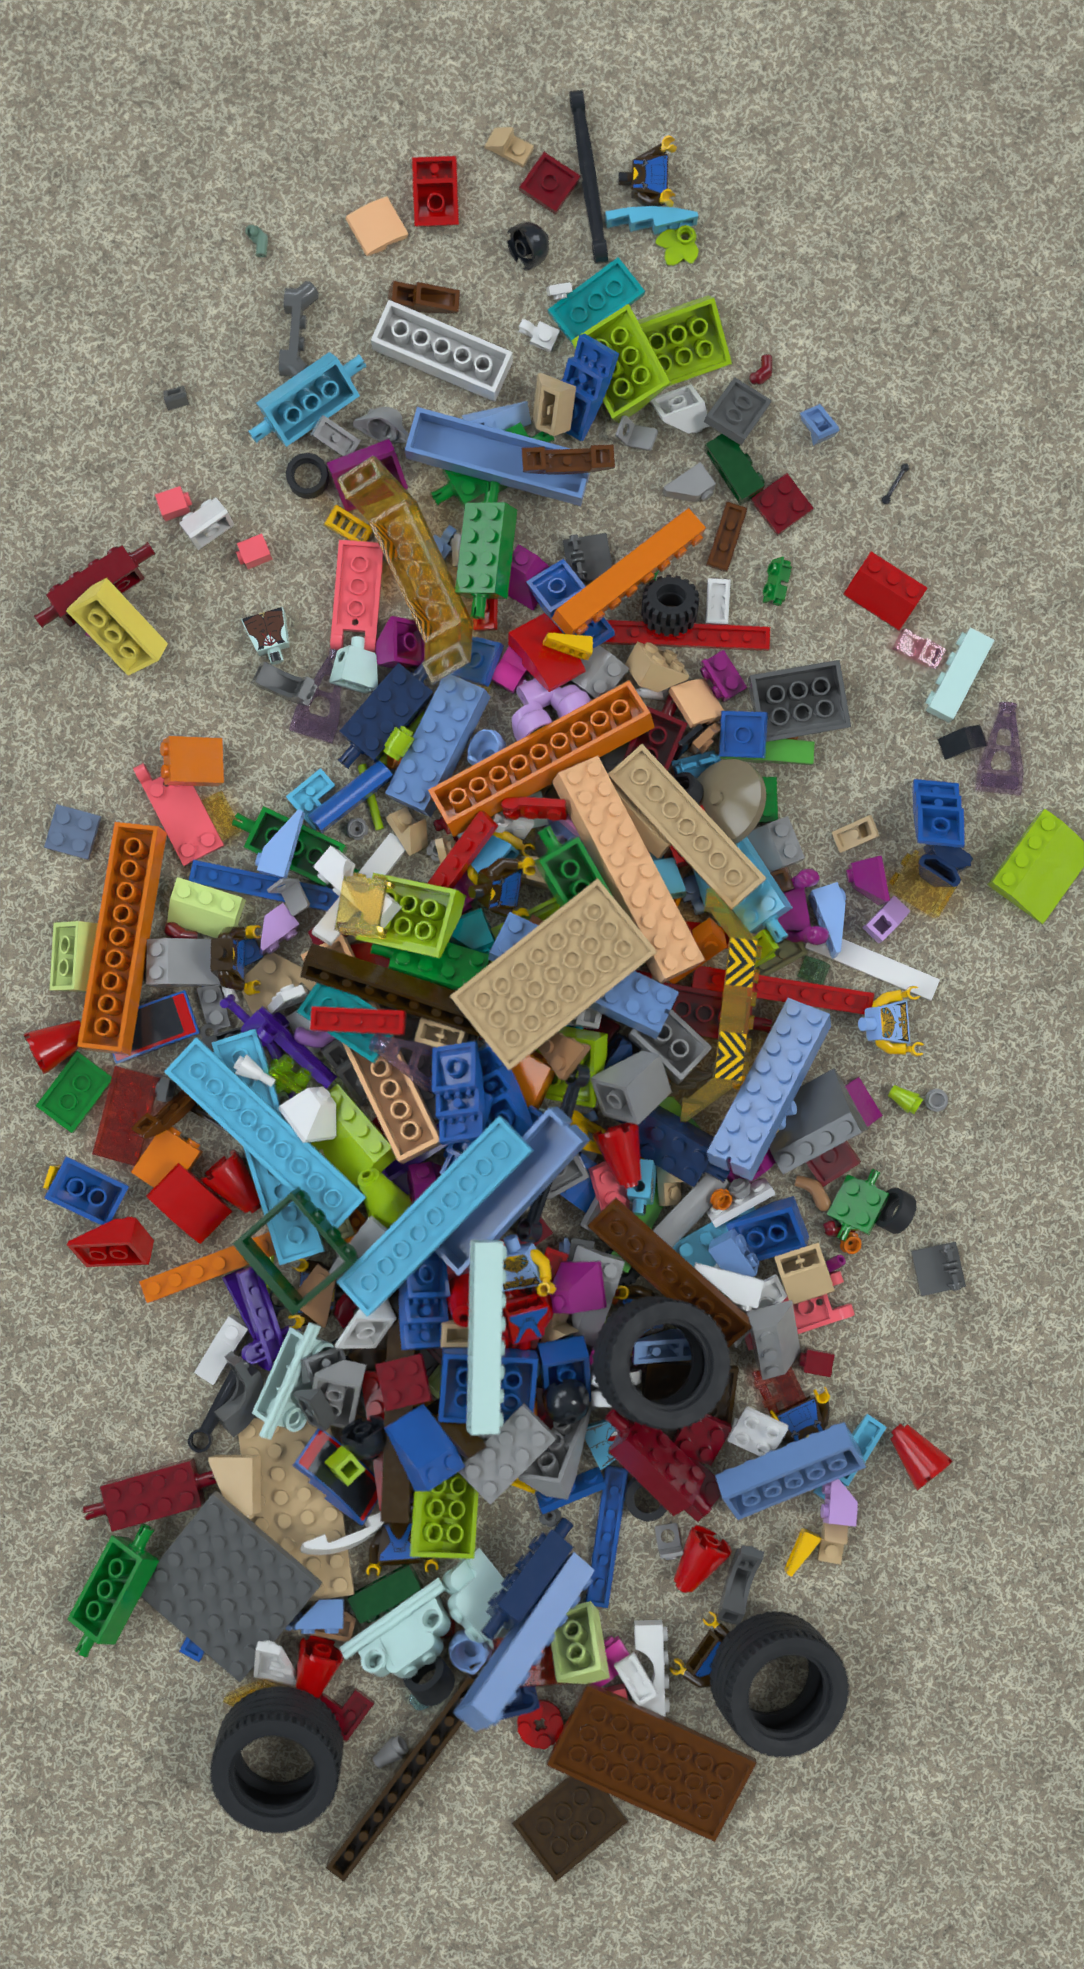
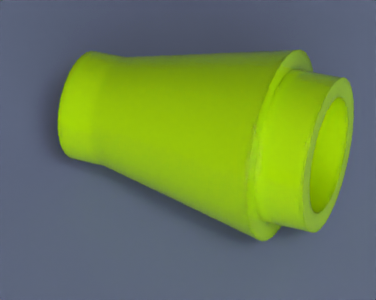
M894 1085L888 1094V1097L892 1098L907 1113L915 1114L923 1101L919 1097L920 1094Z

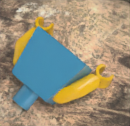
M508 831L502 833L494 832L467 869L470 881L476 885L478 872L490 866L498 858L515 859L520 853L518 849L521 850L522 856H529L525 854L524 849L525 847H530L532 850H535L532 844L524 845L521 839Z

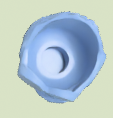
M483 729L479 731L470 741L467 749V761L473 766L506 748L503 737L495 730Z
M460 1630L453 1635L449 1643V1658L452 1664L460 1671L474 1675L491 1658L492 1648L489 1647L487 1641L483 1643L471 1641L466 1636L465 1630Z

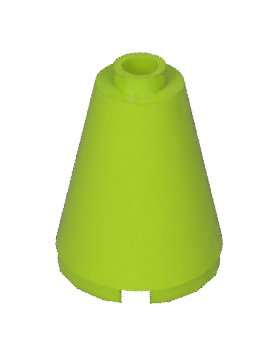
M375 1168L365 1169L359 1175L358 1185L361 1193L366 1197L363 1202L368 1218L372 1215L389 1229L412 1205L411 1199Z

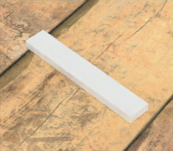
M390 832L355 876L353 884L359 893L368 892L373 873L388 875L406 852L397 836ZM339 896L312 930V934L329 946H332L358 912L348 905L350 902L348 898H341Z
M842 939L841 952L836 958L832 959L905 991L909 986H917L918 988L911 989L910 993L929 1001L932 1000L940 981L938 978L845 939ZM806 943V949L832 959L826 943L820 945Z

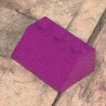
M390 439L327 462L332 479L347 512L408 489Z

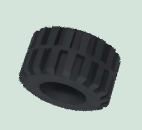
M666 575L664 578L660 576L657 577V580H651L644 589L641 617H643L644 624H648L647 628L655 630V633L658 635L663 633L664 636L668 637L669 634L679 636V633L685 634L688 629H692L697 620L699 607V592L695 590V585L689 584V580L686 578L682 580L681 576L671 577V575ZM665 605H674L676 607H668Z

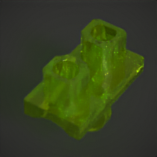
M286 1054L278 1060L274 1058L271 1061L268 1074L276 1079L274 1084L276 1085L277 1094L282 1090L288 1094L291 1091L299 1094L306 1089L312 1074L309 1070L301 1067L297 1073L293 1072L291 1068L294 1065V1061Z

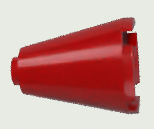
M79 1020L23 1034L43 1075L49 1073L80 1048L77 1047L81 1027Z
M627 1122L609 1127L606 1133L603 1134L601 1130L593 1133V1139L619 1186L624 1185L625 1189L637 1186V1181L641 1180L638 1125Z
M234 1149L229 1152L232 1155L227 1159L223 1156L205 1172L208 1177H201L200 1180L244 1213L250 1211L252 1214L261 1207L255 1183L239 1153Z
M470 1272L461 1276L456 1275L455 1278L449 1281L450 1297H447L446 1301L453 1321L460 1327H469Z
M900 1424L891 1431L893 1436L890 1440L917 1491L953 1462L948 1455L907 1424L904 1427Z
M695 1525L689 1531L683 1555H681L674 1576L675 1586L683 1593L694 1592L729 1558L732 1552L731 1547L724 1539L720 1542L713 1537L717 1533L706 1527Z
M311 1635L308 1640H305V1637L302 1638L298 1654L297 1689L320 1698L344 1660L340 1648L338 1649L334 1646L335 1641Z

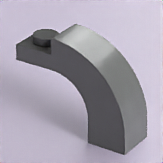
M267 662L260 663L251 682L270 693L303 706H309L318 685L314 684L315 680L308 676H294Z
M231 1351L224 1357L236 1376V1389L232 1397L214 1413L224 1429L234 1438L255 1418L252 1412L264 1385L260 1372L252 1364L245 1362L242 1356L238 1357Z
M742 1545L740 1549L737 1548L722 1591L717 1613L718 1620L734 1625L741 1623L745 1616L751 1584L763 1561L764 1551Z

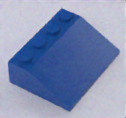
M443 1347L438 1422L467 1423L468 1347ZM505 1348L504 1355H501V1365L504 1366V1379H501L500 1389L502 1388L504 1392V1401L500 1403V1412L503 1413V1424L523 1404L534 1413L538 1368L536 1350Z

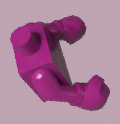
M814 869L801 870L792 878L795 889L784 892L793 908L777 920L788 934V937L785 939L790 942L820 945L825 943L829 937V932L826 928L810 926L804 887L814 886L820 881V876Z

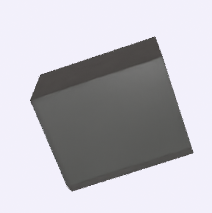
M185 386L163 392L164 402L168 411L190 405Z

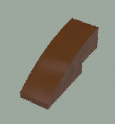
M393 281L389 286L388 300L414 311L438 314H454L459 312L460 290L421 282L413 285Z

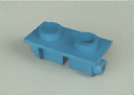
M715 750L672 761L671 763L675 775L681 772H689L695 778H698L704 770L719 762L720 757L719 754L715 753Z

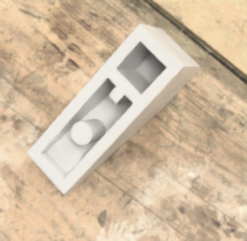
M695 1262L694 1268L734 1303H738V1308L751 1311L752 1307L758 1309L764 1285L763 1279Z
M233 1314L227 1318L195 1370V1374L210 1384H215L228 1364L224 1356L231 1351L235 1353L249 1331L244 1321Z

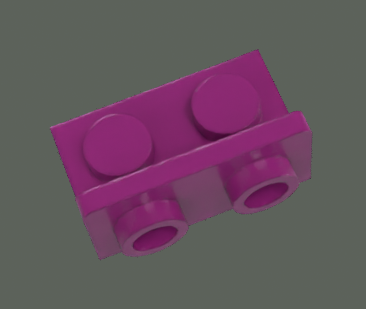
M724 650L709 659L705 658L701 661L700 665L702 668L699 670L705 680L709 679L714 686L711 689L717 699L721 698L723 702H726L747 689L746 684Z

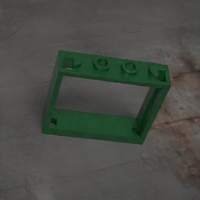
M299 1187L289 1193L232 1243L292 1315L297 1313L359 1259L356 1249L351 1244H347L341 1237L339 1229L329 1223L325 1213L320 1208H317L311 1202L309 1194ZM292 1201L344 1260V1263L304 1297L298 1293L251 1238Z

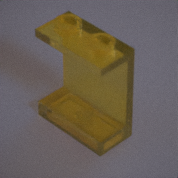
M914 850L911 854L906 853L900 863L903 866L899 873L895 872L889 881V884L892 885L889 891L936 919L940 916L957 887L932 886L920 877L918 861L921 857L918 856L919 851Z
M353 873L352 876L344 875L334 930L344 935L386 939L387 930L380 927L386 888L394 889L395 884L387 880L388 877L374 875L373 878H366V875L361 873Z

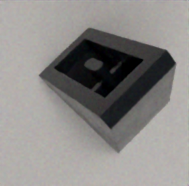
M981 725L963 727L937 739L944 760L988 746Z

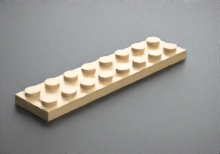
M643 744L608 773L609 778L731 911L766 880V877Z

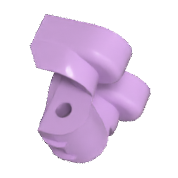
M535 678L528 682L524 680L523 684L516 688V693L524 706L517 710L512 717L514 737L518 741L528 736L535 729L550 724L552 720L548 713L543 710L544 707L551 704L557 711L559 718L590 702V697L576 685H568L563 688L558 687L548 692Z

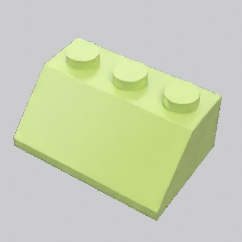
M177 877L170 897L167 923L175 922L182 928L218 938L219 933L224 928L238 926L246 900L242 897Z
M72 921L53 924L50 973L51 991H87L98 923Z
M591 1601L578 1604L573 1609H569L566 1614L568 1616L566 1622L560 1628L557 1627L554 1632L556 1636L551 1643L556 1681L558 1683L588 1684L610 1678L599 1610Z

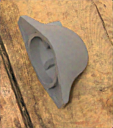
M392 407L370 409L367 415L353 421V426L375 440L384 441L390 439L391 443H407L409 434L403 427L402 415Z

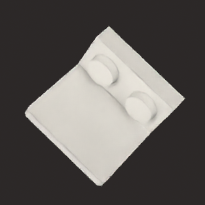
M745 1407L740 1418H734L731 1424L732 1430L728 1435L727 1441L761 1457L767 1452L777 1449L788 1430V1425L750 1407Z

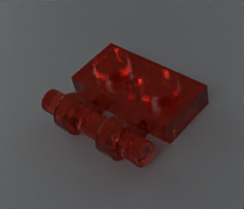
M791 1366L784 1375L765 1380L762 1379L759 1369L751 1373L755 1380L753 1384L756 1389H759L763 1398L762 1403L764 1407L768 1408V1411H773L774 1414L779 1412L776 1403L782 1401L786 1409L806 1400ZM773 1382L778 1392L773 1396L767 1387V1384Z

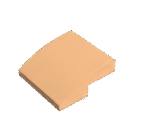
M387 196L355 210L345 218L366 256L381 252L386 249L387 245L404 240L408 236L407 230Z
M705 679L687 681L672 686L668 691L690 728L703 723L709 725L721 720V712L724 709Z

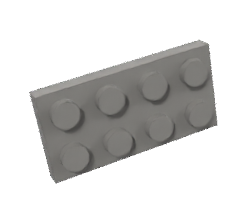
M523 1404L500 1427V1434H493L485 1442L486 1448L475 1456L470 1457L464 1463L465 1467L458 1472L491 1505L557 1439V1436Z

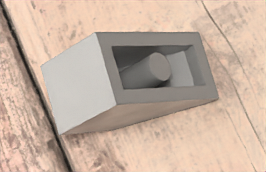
M700 462L664 486L663 495L668 498L697 502L700 499L705 501L714 494L713 490L716 483Z

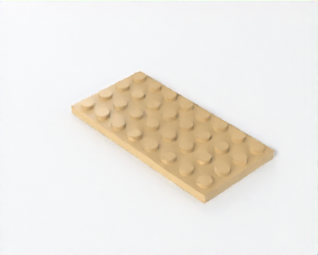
M597 879L450 997L510 1071L655 955L657 951L604 885Z
M254 1418L238 1434L241 1455H261V1512L254 1514L250 1520L323 1582L308 1602L354 1595L349 1549L327 1555L301 1553L300 1550L303 1543L322 1535L326 1536L328 1543L347 1536L344 1513L324 1499L326 1495L309 1483L310 1478L292 1466L317 1428L310 1425L308 1421L297 1432H291L285 1427L277 1426L270 1440L259 1436L265 1422L259 1418ZM332 1426L326 1430L331 1436H333Z

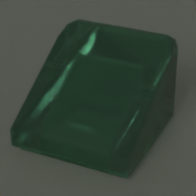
M805 955L797 976L815 984L823 985L830 965L825 961Z

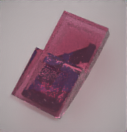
M906 628L901 630L892 648L932 669H937L946 650L930 639H923Z

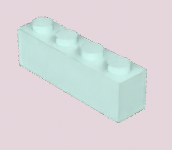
M972 628L966 633L962 632L956 642L959 645L956 653L951 652L945 663L949 665L946 672L941 671L935 682L939 685L935 692L931 691L925 701L928 704L927 712L948 723L954 719L994 639Z

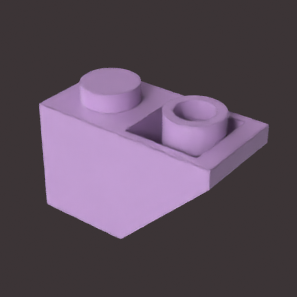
M894 895L862 928L879 944L903 921L910 910Z
M283 903L264 916L259 951L261 955H264L266 952L268 954L273 953L280 947L279 943L284 939L289 941L298 934L296 930L299 928V923Z
M839 1479L822 1485V1493L825 1494V1502L821 1505L820 1511L823 1523L856 1526L858 1502Z

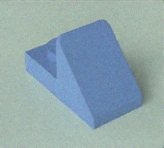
M821 404L800 413L802 422L811 432L813 445L828 440L839 432L838 425Z

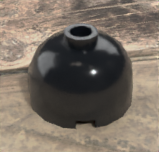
M523 222L508 230L507 234L510 233V239L507 240L509 252L516 263L519 257L525 266L522 269L531 270L539 266L546 259L549 252V237L539 225L533 222ZM531 254V257H532V258H530V259H529V258H524V257H526V256H528V255Z
M564 1379L563 1384L557 1386L553 1383L545 1389L542 1395L547 1415L559 1424L569 1425L580 1421L586 1415L590 1406L589 1394L585 1384L576 1379Z
M369 1416L370 1420L364 1422L362 1418H359L343 1428V1436H340L342 1444L356 1459L374 1460L383 1452L386 1445V1430L384 1428V1419L380 1416Z

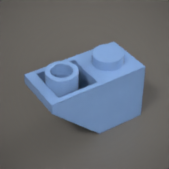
M735 1229L711 1240L708 1251L720 1269L750 1277L757 1275L759 1267L758 1258L753 1252L750 1253L746 1247V1240L741 1234L738 1235Z
M344 1598L320 1599L295 1624V1629H301V1634H314L315 1629H325L324 1633L326 1634L339 1633V1629L344 1628Z

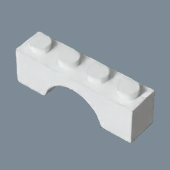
M332 846L327 849L313 866L319 872L317 876L326 884L331 883L334 886L333 891L341 898H348L350 900L348 905L358 913L361 910L365 914L364 920L373 927L377 924L385 928L402 907L386 892L378 888L370 892L359 893L353 884L355 864L340 850Z
M635 1620V1649L646 1654L652 1661L654 1671L651 1682L658 1693L657 1697L641 1706L665 1716V1712H670L669 1698H665V1689H669V1675L664 1674V1665H668V1650H664L663 1641H668L667 1627H663L662 1620Z

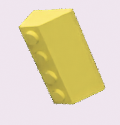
M107 578L88 588L66 610L128 676L159 661L168 645Z

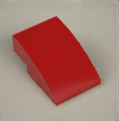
M412 157L414 226L459 225L457 157Z
M543 613L508 632V645L522 658V666L548 692H551L585 673L586 669L580 658L543 646V640L548 633L563 634L556 624Z
M180 1163L146 1195L158 1209L199 1244L233 1212L224 1200L212 1192L209 1187L203 1184L199 1178Z

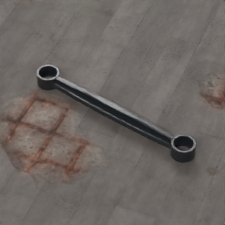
M583 89L569 91V100L574 121L579 170L582 175V189L592 238L593 258L595 264L608 262L606 239H604L601 203L593 150L585 114Z
M578 1064L568 1079L565 1080L567 1088L560 1109L571 1120L579 1090L585 1087L590 1080V1069L587 1065ZM552 1182L530 1205L527 1218L519 1222L517 1236L520 1241L537 1243L541 1239L543 1228L540 1218Z
M271 1290L269 1296L277 1318L280 1311L286 1307L285 1305L278 1306L273 1303L272 1294L274 1292ZM251 1335L248 1338L244 1347L253 1342V1338ZM232 1369L215 1397L201 1427L195 1429L188 1437V1445L194 1452H205L213 1443L212 1432L219 1422L214 1411L224 1405L232 1397L236 1389V1376ZM198 1432L205 1433L209 1439L208 1445L202 1449L197 1448L193 1443L194 1434Z

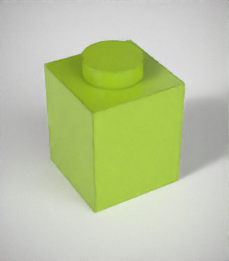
M343 1446L325 1461V1464L336 1477L347 1486L365 1470L354 1455Z

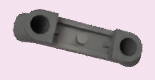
M305 281L298 288H285L284 310L286 314L292 315L289 350L280 349L279 353L280 376L294 377L308 367L300 357V352L305 350V337H302V329L307 327V316L304 315V310L319 298L318 290L310 281Z

